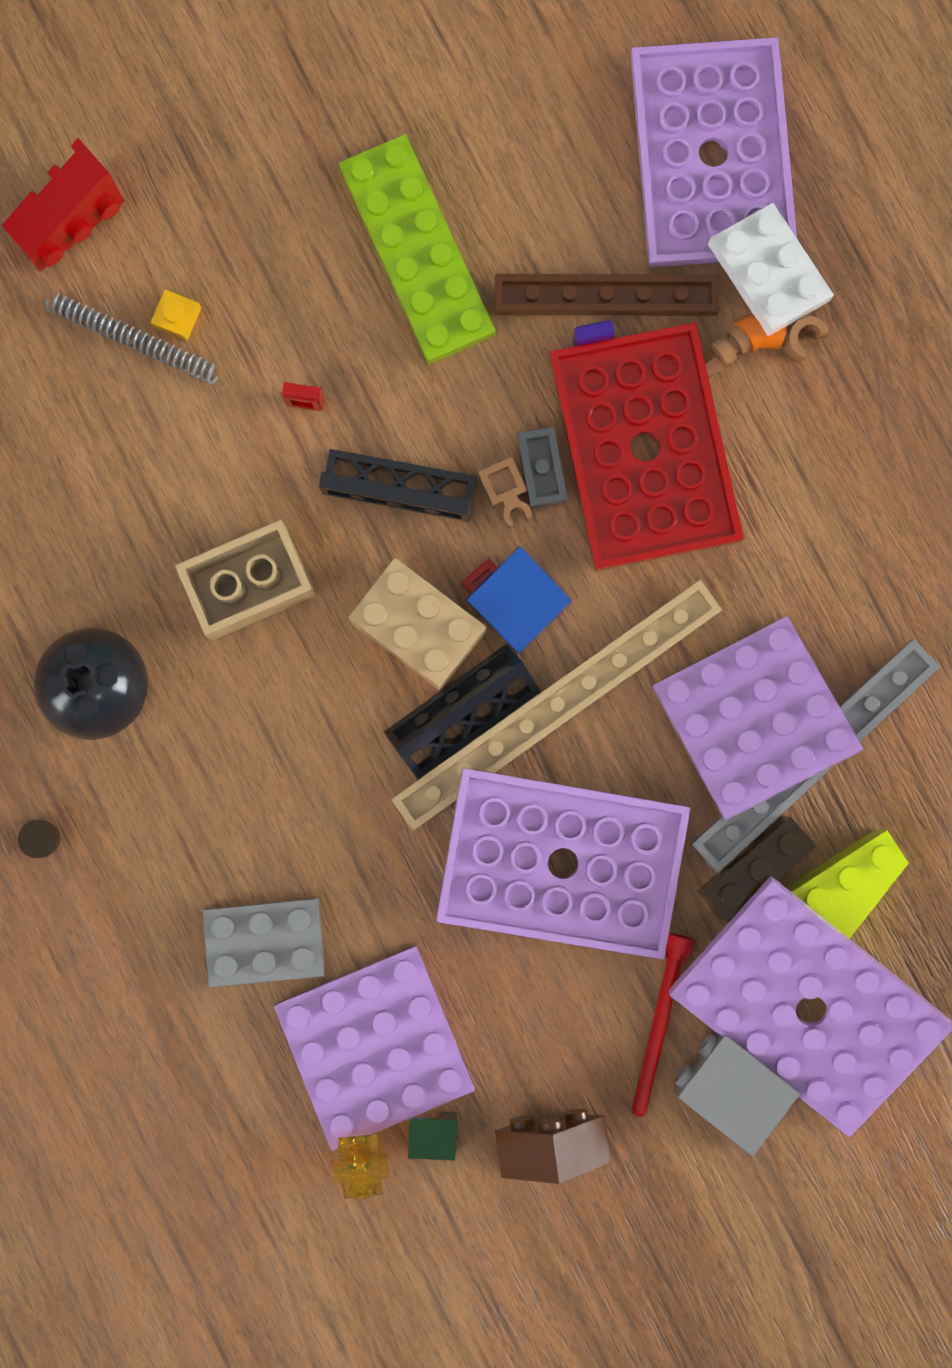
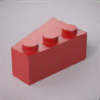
M79 138L70 146L75 153L61 168L54 164L47 172L52 179L37 195L34 191H31L1 225L40 271L58 263L68 248L74 243H80L88 238L92 228L103 219L106 220L113 217L119 211L120 205L125 202L109 172Z

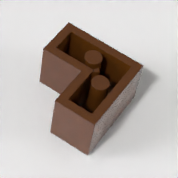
M572 1109L564 1112L565 1118L562 1119L548 1118L539 1122H533L532 1116H520L510 1119L509 1126L495 1130L501 1178L561 1184L610 1164L605 1116L588 1115L587 1109Z

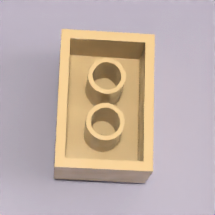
M282 520L175 565L203 633L212 641L316 596L289 531Z
M396 558L392 560L348 617L351 624L440 691L486 633L487 628Z

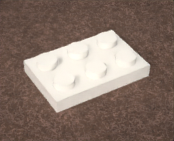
M774 203L712 236L708 242V246L755 318L762 325L767 336L828 303L834 296Z

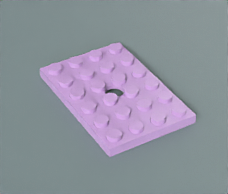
M779 38L632 48L630 57L648 268L719 263L708 246L710 238L771 203H774L797 238ZM710 141L717 142L727 152L726 161L716 167L704 164L699 156V150L704 143Z
M462 768L436 922L664 960L690 807ZM560 848L573 851L578 861L575 872L566 878H558L552 875L548 868L550 855Z
M772 876L766 880L669 989V995L720 1036L725 1034L799 1092L801 1100L848 1137L853 1135L952 1031L951 1019ZM818 997L825 1002L826 1013L819 1021L805 1022L796 1015V1006L803 998L814 999Z

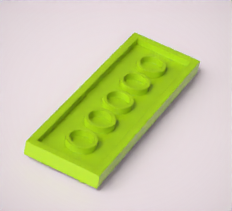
M406 134L339 162L342 176L428 365L496 336V330Z

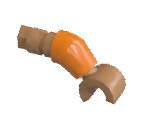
M753 314L746 315L734 322V328L727 332L726 339L720 337L711 343V349L703 354L708 377L711 378L735 361L737 353L743 355L748 351L755 352L760 348L780 349L783 345L786 354L791 359L800 362L805 359L807 349L799 345V331L809 332L814 339H817L829 333L828 326L822 319L806 316L796 321L790 327L786 326L767 336Z

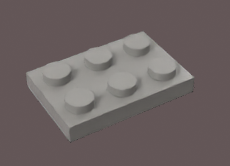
M319 898L203 910L209 988L326 975Z

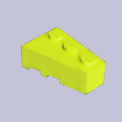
M875 829L785 888L850 939L909 862L888 830Z

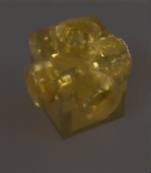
M377 1134L338 1138V1158L332 1160L334 1183H341L344 1199L354 1198L362 1200L374 1195H383V1178L390 1177L388 1153L381 1154Z

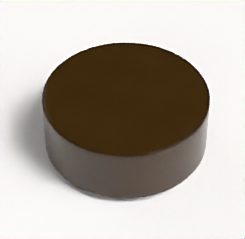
M33 820L26 823L18 835V844L21 851L31 858L50 856L56 851L60 842L57 828L46 820Z

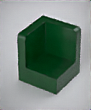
M442 1112L441 1118L412 1117L409 1121L408 1159L455 1160L457 1112Z

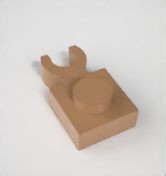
M512 457L477 471V475L492 508L503 504V522L508 529L514 526L510 517L513 511H521L526 521L531 520L532 512L530 507L518 498L527 494V489Z

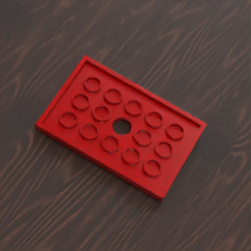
M696 322L550 351L549 358L595 571L739 543L744 540ZM649 434L658 441L660 450L656 458L651 461H641L632 454L631 442L637 435Z

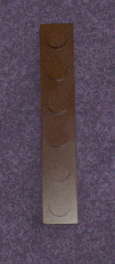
M495 274V315L717 316L719 313V275Z

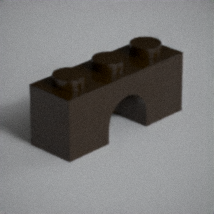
M781 816L754 840V846L732 865L725 866L697 890L721 920L729 923L770 876L778 881L817 847L792 817Z

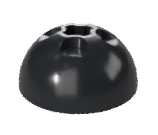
M97 628L75 630L54 641L40 658L34 677L36 700L46 719L63 733L86 740L107 738L128 727L140 713L148 690L146 667L136 648L122 636ZM75 680H77L78 690H76Z

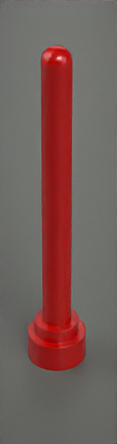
M669 932L665 948V957L668 958L632 1105V1112L636 1117H643L647 1113L674 1000L669 995V989L679 979L682 962H687L688 955H692L696 941L693 938Z

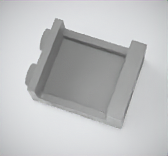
M710 1033L698 1047L697 1052L700 1055L692 1066L686 1064L674 1079L676 1086L673 1091L680 1100L753 1157L799 1097L800 1093L727 1035L720 1036L718 1033L715 1035Z

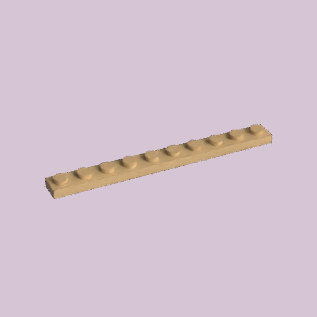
M699 580L392 798L391 801L414 831L457 800L462 768L491 773L497 772L720 613L722 608L703 582Z

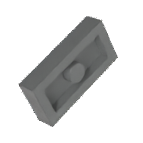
M549 427L517 433L530 509L567 503L568 499L555 428Z

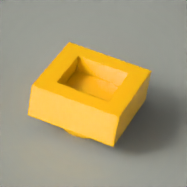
M165 289L150 323L153 328L188 341L202 307L196 301Z

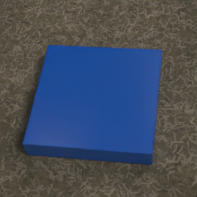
M518 546L465 599L518 654L572 601L521 546Z

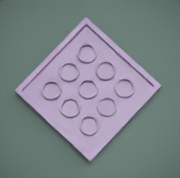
M788 616L652 686L724 821L863 750L861 743Z
M417 945L274 1005L331 1151L475 1091Z

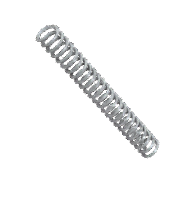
M61 293L55 295L51 309L49 308V299L45 300V307L48 312L53 311L54 315L59 314L61 318L66 317L68 321L73 320L74 324L79 323L81 327L86 326L88 330L93 329L94 333L100 332L101 336L106 335L108 339L113 338L114 342L120 341L121 345L126 344L128 348L133 347L134 351L140 350L141 354H147L148 357L153 356L154 360L160 359L161 363L167 362V365L174 366L175 370L180 368L182 373L187 371V374L189 376L194 375L195 379L200 378L202 382L207 380L208 384L211 385L219 378L215 376L210 381V377L215 369V363L210 365L207 376L203 378V374L209 364L208 360L203 362L200 373L196 374L202 362L201 357L197 358L194 369L190 372V367L195 360V354L190 355L187 367L183 369V365L188 358V350L183 353L180 364L176 366V362L182 353L181 347L176 350L173 361L170 363V358L175 351L174 344L169 347L166 359L163 360V356L168 348L167 341L163 343L160 355L156 357V353L162 343L161 338L157 339L153 352L150 354L149 350L155 341L154 335L147 342V332L141 337L142 332L139 329L134 335V326L128 330V324L125 323L121 328V320L115 323V319L112 317L108 321L107 314L101 318V311L95 314L94 308L88 311L87 305L81 309L82 305L80 302L75 304L74 299L68 302L67 296L61 299ZM79 314V320L76 321L75 318ZM99 321H100L99 329L96 330L95 327L98 325V323H99ZM106 326V332L103 333L102 330ZM112 328H113L112 335L110 336V335H109V332H110V331L112 330ZM120 330L119 338L116 339V335ZM126 333H127L126 341L123 342L122 339L124 338V336H125ZM134 335L133 343L130 345L129 341L132 339ZM140 337H141L139 347L136 348V344L138 343V341H139V339H140ZM147 342L146 350L143 351V347Z

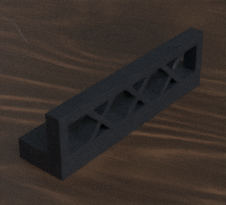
M330 449L326 471L321 473L319 488L323 495L469 522L477 476ZM337 460L353 463L360 474L354 478L335 475ZM359 464L367 465L370 467L363 471ZM383 468L388 469L396 481L390 485L370 481L367 476L377 469ZM396 471L404 472L407 474L400 478ZM420 475L425 476L433 488L426 492L407 488L404 483L413 476ZM433 478L442 479L443 481L436 484ZM451 482L468 484L465 499L444 495L441 489Z
M505 644L385 730L384 733L419 780L541 691L522 660ZM522 677L527 686L514 695L506 694L509 685ZM485 702H494L491 712L484 717L476 716L479 706ZM454 724L463 725L461 733L455 738H445L447 729ZM422 747H432L430 756L416 764L411 755Z

